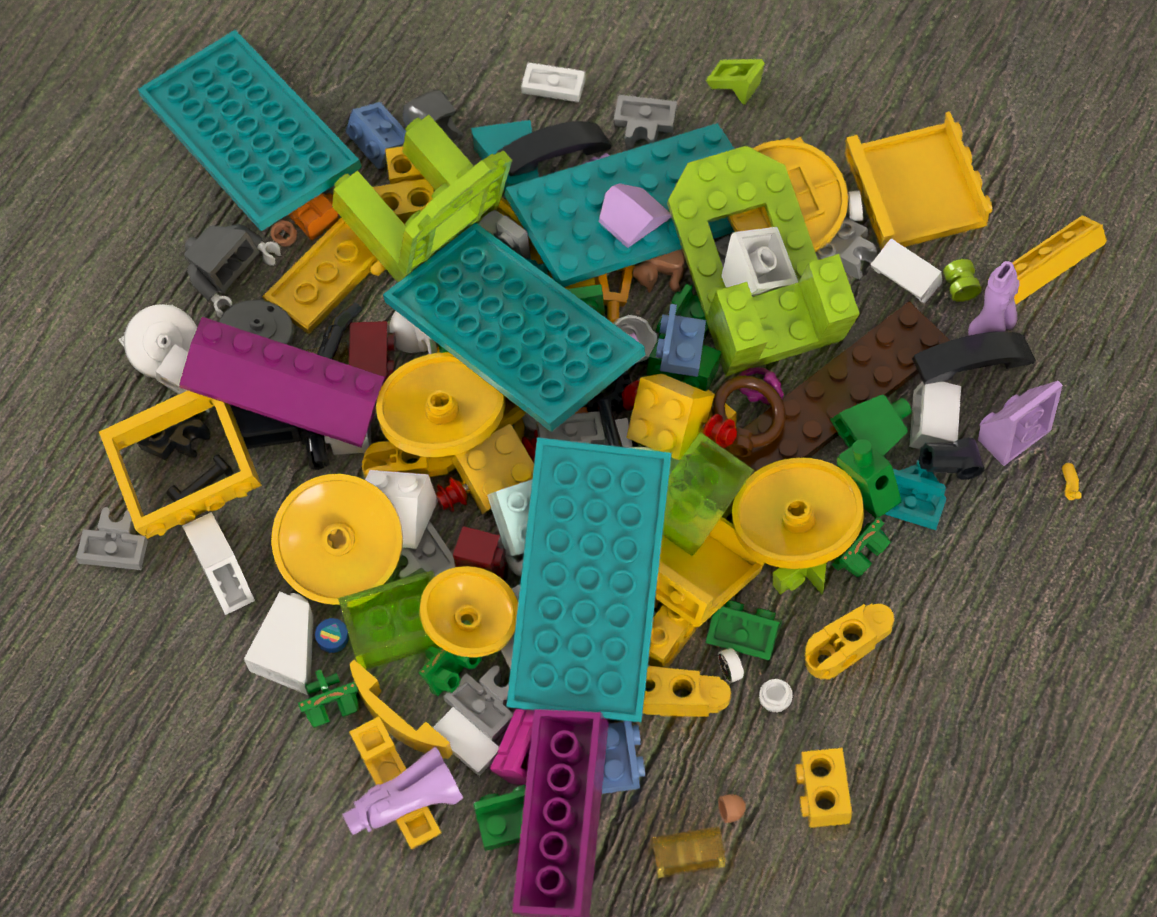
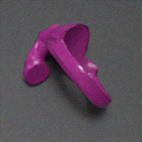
M755 367L746 369L739 374V376H749L751 374L765 375L763 380L769 383L778 392L781 399H783L784 393L781 389V381L773 371ZM748 388L738 389L742 394L748 396L750 402L761 400L764 404L770 405L768 400L758 391Z

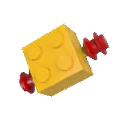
M664 374L641 377L640 381L636 380L627 385L622 393L624 408L628 411L633 410L626 438L656 451L669 452L671 457L676 460L698 456L703 440L708 445L715 442L717 449L723 450L734 442L737 430L732 419H727L723 422V417L720 414H715L708 420L714 398L713 394Z
M510 423L492 433L479 445L462 453L455 454L451 461L463 481L460 483V481L450 477V485L446 488L439 484L437 485L438 492L435 494L440 507L443 510L448 508L453 513L456 503L460 502L464 506L467 505V494L470 492L483 515L491 510L487 497L488 494L532 480L538 438L537 429L534 430L535 438L529 440L523 436L522 441H520Z

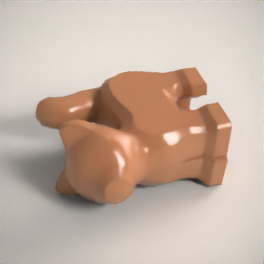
M680 249L643 261L641 264L634 266L633 277L638 280L640 285L647 287L650 293L657 281L658 272L671 276L669 281L671 290L673 292L679 291V282L682 280L685 266L683 250Z

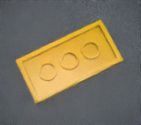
M340 218L263 295V300L280 306L289 314L295 325L310 334L371 272V266L378 259L347 223Z

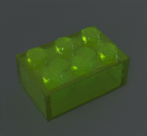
M700 432L669 475L662 535L693 556L754 470Z
M433 570L338 598L356 661L367 670L425 652L429 646L439 648L425 632L419 613L423 591L435 577Z

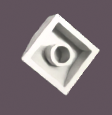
M778 227L739 231L731 234L722 271V279L726 288L747 282L752 296H756L799 283Z
M370 470L365 480L378 487L390 499L397 510L403 531V547L417 549L438 502L429 475Z

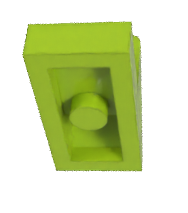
M762 59L720 60L705 81L711 89H732L741 103L745 105L760 85L765 63Z
M827 562L803 569L778 568L773 572L772 585L781 595L788 589L791 591L797 589L803 584L806 579L805 577H807L815 588L823 594Z

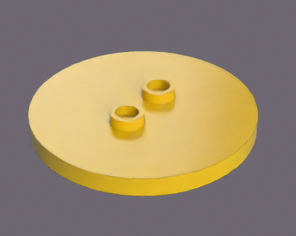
M774 140L754 147V150L786 166L814 250L817 252L819 249L824 248L840 230L848 207L846 183L837 165L818 148L800 141ZM765 206L728 217L735 232L771 227Z

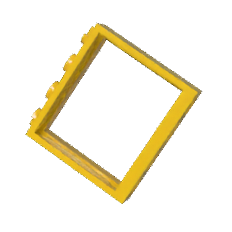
M187 390L99 431L135 530L142 536H146L147 539L157 534L162 536L168 529L178 524L185 525L206 511H216L222 508L226 502L236 497L248 496L247 492L262 486L228 403ZM215 406L240 472L144 516L119 450Z

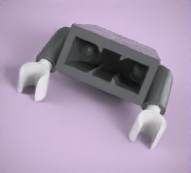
M242 224L226 227L211 225L199 238L190 237L185 243L186 252L184 257L189 263L187 272L190 281L207 301L212 300L216 314L220 318L223 312L219 308L222 305L231 307L233 304L229 297L219 296L217 293L219 291L224 293L260 251L262 252V259L267 265L275 264V258L268 253H275L277 256H280V247L276 242L264 243L261 236Z

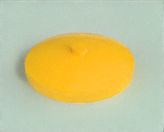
M449 352L421 356L399 367L386 379L376 401V413L380 428L385 437L397 448L423 457L451 456L479 445L495 431L505 411V396Z
M789 458L768 464L745 480L734 498L732 519L735 534L740 544L750 555L771 566L786 569H803L822 565L835 559L854 543L863 525L864 507L862 495L856 482L838 466L813 458Z
M322 475L301 484L284 500L276 514L272 527L273 556L284 579L303 596L324 604L341 605L354 603L376 593L393 575L402 553V525L393 503L378 487L352 475Z

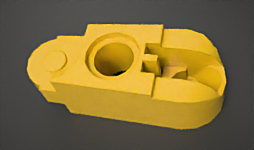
M390 441L371 444L365 451L361 466L365 479L370 470L428 474L430 478L449 474L448 472L455 469L451 461L454 455L445 457L417 456L397 448ZM412 458L419 459L417 462L412 464L406 463L407 460Z
M871 603L868 606L863 604L815 633L808 640L805 648V666L808 672L819 679H831L875 649V645L891 634L894 624L892 610L883 604L873 605ZM853 633L858 635L860 639L849 641L844 636ZM820 655L829 656L821 664L818 661Z
M648 666L645 688L654 689L650 692L645 690L642 713L660 716L709 717V713H718L730 704L731 690L729 685L724 680H721L720 677L700 675V671ZM679 689H687L691 692L687 697H678L674 694Z

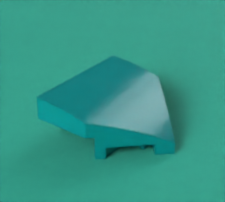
M918 460L916 465L905 469H893L902 502L885 513V515L936 530L947 499L944 495L946 490L944 483H939L933 472L921 469Z

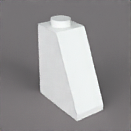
M212 512L183 525L182 527L225 615L254 602L253 595L235 555Z
M279 592L244 658L250 672L306 695L309 693L306 684L311 683L313 613L308 600L296 593L287 595Z

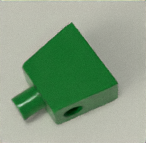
M882 394L843 410L831 418L830 421L848 448L857 440L865 439L871 442L874 450L884 456L908 432L902 420L912 414V409L904 398H900L891 404L887 397Z
M865 439L857 440L850 448L837 457V466L849 474L856 482L862 495L863 507L873 517H881L902 502L891 463L872 448L870 441Z

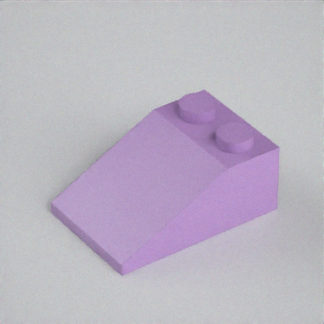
M1056 381L1029 389L1021 396L1017 394L1012 396L1005 403L1002 410L996 414L994 412L988 414L981 421L978 441L1005 466L1052 430L1063 385Z

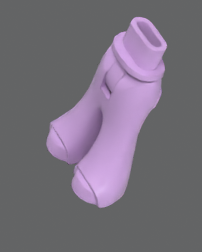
M1003 262L1001 266L991 273L985 289L984 307L979 316L970 323L968 329L969 336L987 332H1006V329L1011 330L1016 325L1017 310L1014 296L1018 293L1019 280L1017 279L1014 265L1011 262Z
M435 746L396 778L370 788L367 793L354 802L355 807L342 815L352 835L365 828L370 832L372 831L371 827L374 829L383 827L419 808L438 803L456 804L463 797Z

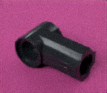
M973 438L959 439L952 444L925 443L920 448L919 465L921 469H925L927 472L956 473L958 479L969 480L978 477L985 471L976 440Z

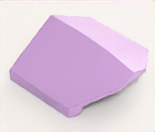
M616 184L605 194L598 222L623 245L629 248L670 219L671 214L643 188Z

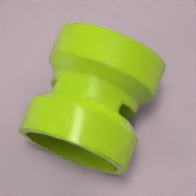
M956 260L949 263L943 269L945 280L951 285L949 291L954 301H968L981 293L982 288L979 280L974 277L975 268L971 260Z

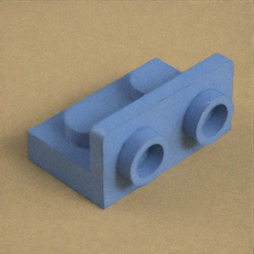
M381 102L353 109L346 127L347 135L378 169L384 168L386 164L385 149L402 147L405 133L407 132Z
M670 304L669 315L662 314L660 333L666 334L665 339H658L656 357L662 358L660 371L698 377L706 320L675 316L677 305Z
M624 720V722L608 725L602 794L640 789L639 777L645 776L643 756L636 757L635 745H641L638 725H632L631 721Z

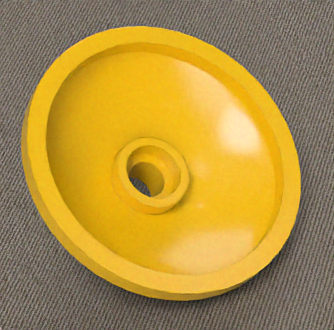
M462 566L443 571L428 583L421 597L419 613L425 632L439 647L463 657H482L502 649L514 636L518 600L510 586L496 574L482 568ZM467 620L471 622V625L463 624L461 621Z

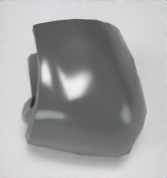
M443 91L427 92L403 106L402 116L406 127L416 118L422 120L429 114L453 143L463 136V133L454 125L451 118L456 113V110Z

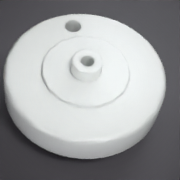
M158 304L144 308L133 316L126 327L124 334L126 356L137 371L147 377L156 379V370L175 344L189 352L197 326L186 312L175 306Z

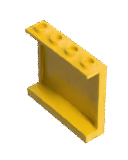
M946 112L943 124L861 144L858 135L846 137L845 156L858 191H860L862 202L881 251L890 239H893L903 247L987 226L989 213H992L991 200L988 195L984 196L982 192L980 173L978 170L974 171L972 167L970 148L968 146L964 147L961 126L959 122H954L951 112Z
M668 481L655 598L698 628L761 573L764 563L750 555L743 548L735 534L732 523Z

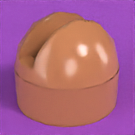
M282 220L275 223L272 227L271 237L278 245L288 247L297 239V231L289 221ZM282 230L289 235L287 239L279 234Z
M729 794L720 796L718 799L719 811L724 823L735 822L742 818L746 810V804L740 796Z

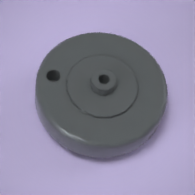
M263 300L242 301L229 307L220 319V323L290 346L292 345L294 332L292 319L284 309L274 303Z

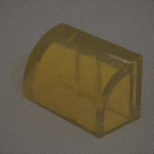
M719 826L651 837L658 878L725 867V851Z

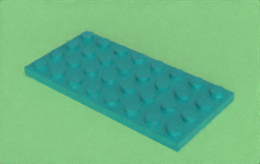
M236 30L138 88L140 97L260 231L268 228L334 186L336 181L347 173L351 175L362 168L360 160Z
M716 123L506 187L504 196L521 225L527 231L530 240L553 279L561 286L566 287L682 249L672 217L629 248L623 245L598 222L605 194L612 186L624 184L643 188L669 211L668 199L687 163L735 148L720 125ZM728 217L708 223L713 239L735 232Z
M474 223L383 294L386 304L550 432L560 426L646 355L645 347L477 223Z
M537 438L506 707L529 710L601 712L608 719L642 721L671 453Z

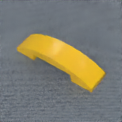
M355 660L350 663L352 676L364 705L374 719L378 716L380 717L388 733L405 745L426 754L436 746L442 758L449 759L453 755L450 742L426 721L417 731L377 697L381 693L378 680Z
M379 716L349 732L376 785L384 784L406 770ZM428 806L409 812L395 820L411 850L442 834Z

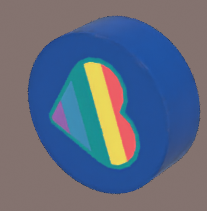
M329 618L317 626L315 638L318 646L323 651L335 653L345 648L349 641V633L346 625L341 620Z

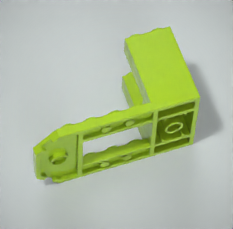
M429 114L422 120L416 118L405 128L407 132L405 133L402 152L436 191L431 195L433 199L422 211L415 212L406 221L405 225L358 170L351 176L348 173L343 175L334 184L336 188L333 191L332 207L397 283L474 223L479 224L488 213L498 210L512 159L503 150L497 154L489 155L473 166Z
M748 146L687 163L668 199L667 205L715 348L721 351L720 362L725 377L749 368L759 367L843 341L860 313L840 255L836 254L820 260L817 259L786 166ZM765 206L771 227H778L799 283L752 296L747 282L725 287L722 279L723 265L708 223Z

